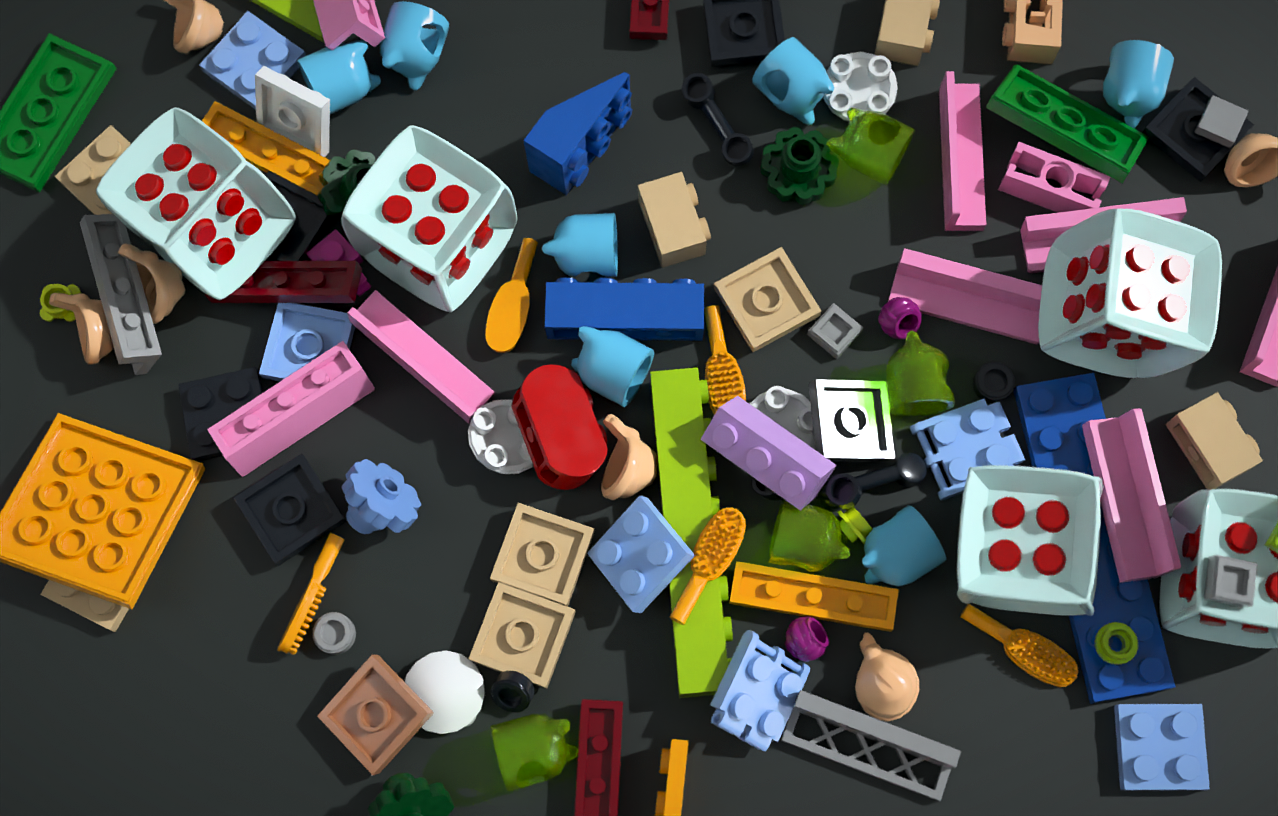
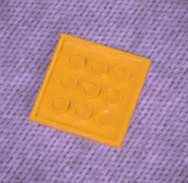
M58 413L0 512V562L120 606L133 609L205 471L203 463Z

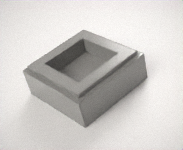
M1213 95L1208 101L1194 133L1231 148L1249 111Z
M833 303L808 330L807 335L835 359H838L859 336L863 327Z
M1220 555L1209 556L1204 599L1244 608L1253 607L1257 563Z

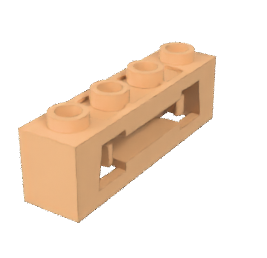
M1004 0V12H1010L1009 23H1005L1002 36V45L1008 46L1007 61L1053 64L1061 48L1063 0H1040L1039 12L1031 11L1027 23H1025V16L1031 0Z

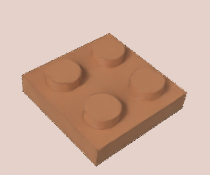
M371 655L317 717L372 775L380 774L434 712L379 655Z

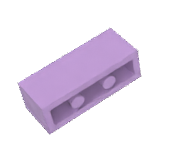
M739 396L718 408L701 437L703 442L800 511L817 497L836 467L835 463Z

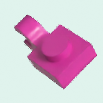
M336 229L306 253L311 261H357L359 264L363 262L359 253ZM362 272L357 291L359 297L371 288Z

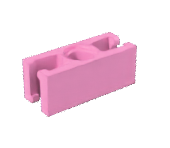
M1018 142L998 190L1059 213L1099 208L1102 201L1099 198L1105 192L1110 176ZM1016 166L1036 175V177L1015 172ZM1046 179L1058 181L1061 188L1052 187ZM1071 189L1091 194V198L1094 201L1073 192Z

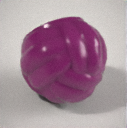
M896 297L889 300L882 307L878 316V322L882 330L893 339H906L914 335L919 329L922 319L918 305L905 297Z
M803 616L793 620L785 634L786 649L794 658L804 662L813 661L821 657L829 644L828 635L824 627L813 617Z

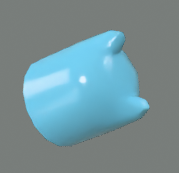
M405 1L395 2L390 8L383 29L385 39L380 42V55L382 56L383 66L388 69L392 68L407 77L409 87L414 91L418 90L422 86L427 74L432 71L439 61L449 31V22L437 11L424 5ZM430 24L437 29H427L422 26Z
M794 37L786 39L772 50L761 62L752 78V83L778 109L793 115L807 125H812L815 120L813 109L816 104L823 98L824 94H831L834 90L833 83L828 78L823 64Z
M364 40L341 43L334 50L326 47L297 60L307 87L330 99V114L359 102L368 92L381 83L378 75L369 73L367 63L363 57L368 48V44Z
M1126 40L1117 43L1112 48L1109 58L1110 67L1103 82V97L1112 108L1124 116L1125 124L1135 129L1142 116L1158 108L1164 99L1174 57L1170 51L1152 42Z
M615 213L575 214L564 218L558 224L554 238L543 244L542 251L544 254L554 256L559 269L568 276L576 277L582 272L591 271L605 277H617L618 237Z
M580 327L578 335L584 343L579 357L572 360L571 366L578 372L581 382L590 390L622 407L627 406L635 397L647 376L653 361L654 350L618 331H600L591 327Z
M910 505L897 512L891 520L872 529L866 537L864 544L865 556L862 558L863 566L869 568L865 574V583L875 584L882 581L897 587L911 584L946 561L945 552L934 531L922 515Z

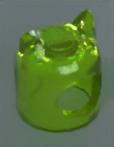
M851 107L846 113L850 122L840 137L830 138L827 141V146L831 151L840 156L850 168L886 186L908 149L915 129L882 112L865 111Z
M912 330L907 333L905 345L897 350L887 363L886 382L889 411L899 416H925L947 411L955 405L954 394L946 384V375L949 369L948 357L940 349L922 343L918 333Z
M782 499L771 538L768 562L777 565H795L805 568L809 572L822 571L832 564L835 559H847L850 556V550L845 546L847 536L842 534L840 522L832 512L809 504L800 511L788 501Z
M545 713L530 714L491 725L497 759L508 792L561 774L565 764L578 756V748L575 745L567 744L564 736L571 727L567 719L554 720Z

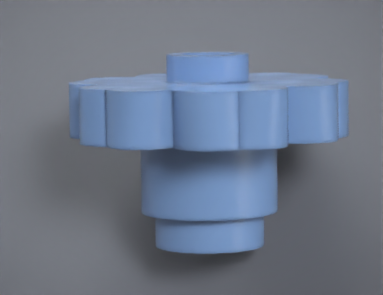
M364 459L361 462L354 463L345 474L347 480L342 485V490L349 504L346 518L351 527L362 534H370L373 531L383 530L387 526L393 532L400 533L402 530L408 529L418 518L416 511L421 506V502L417 497L416 490L412 486L405 484L403 475L392 469L389 465L380 463L376 466L372 461Z

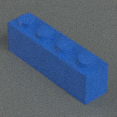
M568 277L558 278L555 282H546L545 331L547 339H581L578 335L579 328L586 326L600 331H618L634 340L703 341L704 284H696L691 279H676L672 283H657L649 278L636 279L633 283H618L617 280L612 278H599L594 283L579 282L577 279Z

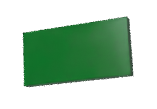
M49 33L0 109V174L40 193L117 68L113 62Z
M1018 64L1014 65L986 106L987 109L1120 183H1123L1149 139L1147 135Z

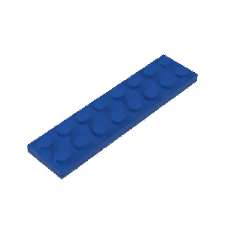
M1094 373L1016 386L1013 391L1032 467L1068 470L1094 476L1082 425L1090 420L1106 419ZM1101 503L1098 572L1093 601L1094 613L1092 616L1087 614L1069 615L1090 704L1175 688L1148 579L1119 582ZM1112 622L1126 624L1135 632L1138 639V650L1134 658L1120 665L1107 663L1098 655L1095 649V636L1101 627ZM1110 637L1109 639L1110 648L1114 651H1120L1122 648L1121 641L1117 637Z

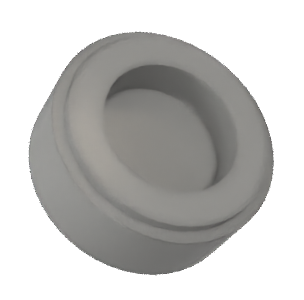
M338 612L324 614L316 621L313 627V640L316 646L331 655L342 654L349 650L356 638V629L353 622Z

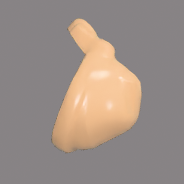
M164 0L177 8L173 35V45L176 51L187 54L191 50L201 49L213 43L220 37L223 29V20L219 10L214 5L205 0Z
M1248 134L1243 137L1229 152L1224 169L1227 180L1237 187L1248 188L1259 186L1278 177V138L1269 134Z
M122 244L118 254L136 262L153 324H157L172 312L174 306L186 291L182 282L181 270L174 263L158 259L157 254L154 252L141 251L131 244Z
M83 293L75 295L51 294L49 304L74 312L85 362L88 365L98 364L100 359L114 348L101 300L90 299L88 295Z
M609 414L603 420V423L618 441L607 463L601 483V491L605 498L616 500L617 498L631 497L653 484L657 476L658 455L640 440L639 432L636 429L625 426L619 418Z
M866 632L860 641V648L864 659L856 679L855 690L857 700L863 710L873 718L888 722L900 719L911 710L919 694L918 675L914 666L907 658L893 650L881 648L876 643L874 637L869 632Z

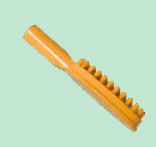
M523 238L511 281L506 282L500 287L488 313L486 341L488 346L498 353L509 352L515 347L527 322L530 293L525 285L538 244L536 240L531 238Z
M712 305L704 308L712 356L706 363L705 380L707 379L709 405L715 415L720 406L736 396L746 401V392L737 361L731 354L727 353L719 306Z
M729 507L719 510L701 532L693 550L695 556L690 562L693 574L670 615L673 621L685 625L707 582L719 578L736 556L746 528L745 518L738 509Z
M332 533L329 534L314 565L312 578L290 619L277 651H282L286 654L289 652L295 655L297 652L296 648L300 647L294 641H303V638L300 636L305 635L306 631L304 630L309 628V625L306 623L312 622L310 617L314 616V611L318 609V606L315 604L321 603L319 598L323 597L326 592V588L321 586V582L329 574L343 545L344 539Z
M969 603L964 608L960 617L1003 643L1006 655L1030 676L1056 687L1071 685L1077 678L1078 665L1076 661L1051 640L1029 630H1011Z

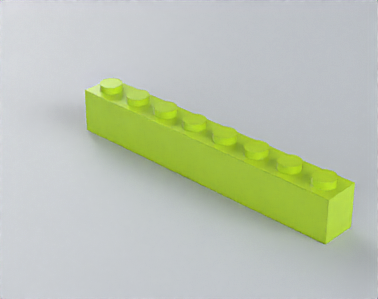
M698 367L651 371L650 383L663 517L693 552L701 532L709 520L720 510L719 497L711 496L710 481L717 480L715 457H707L706 443L701 440L711 422V418H703L702 404L709 403L707 379L699 380ZM690 562L669 583L671 611L674 610L693 574ZM719 576V578L707 582L685 625L672 620L679 698L715 695L732 659L727 658L726 642L733 641L731 617H723L722 601L729 600L727 576Z

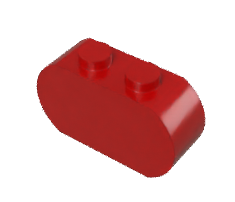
M550 364L540 366L530 372L513 396L511 407L537 476L543 483L556 489L569 490L577 488L587 482L603 464L608 451L606 432L603 426L598 424L592 410V396L589 390L583 387L580 376L567 367Z

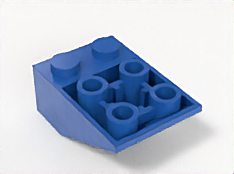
M623 72L546 110L523 140L529 172L565 195L569 193L573 186L579 187L585 180L589 172L588 166L595 156L600 158L606 152L611 142L610 136L617 127L623 128L631 117L632 92H630V75Z

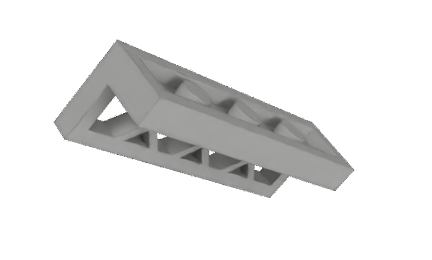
M113 214L84 215L80 221V226L118 365L132 363L135 375L147 374L162 353L137 264L118 254L122 244H131L127 228Z
M802 690L797 695L781 738L782 742L936 801H941L952 768H956L961 754L960 750ZM802 713L815 718L823 735L811 741L793 736L799 714ZM824 722L839 728L828 732ZM844 730L855 733L863 750L849 757L840 754L831 736ZM864 737L878 743L868 747ZM826 739L830 749L819 746L816 743ZM884 745L894 748L902 766L889 772L879 769L871 751ZM904 753L918 758L908 762ZM865 754L869 764L858 761L856 758ZM924 760L941 766L934 789L918 784L911 766ZM905 770L909 780L895 774Z

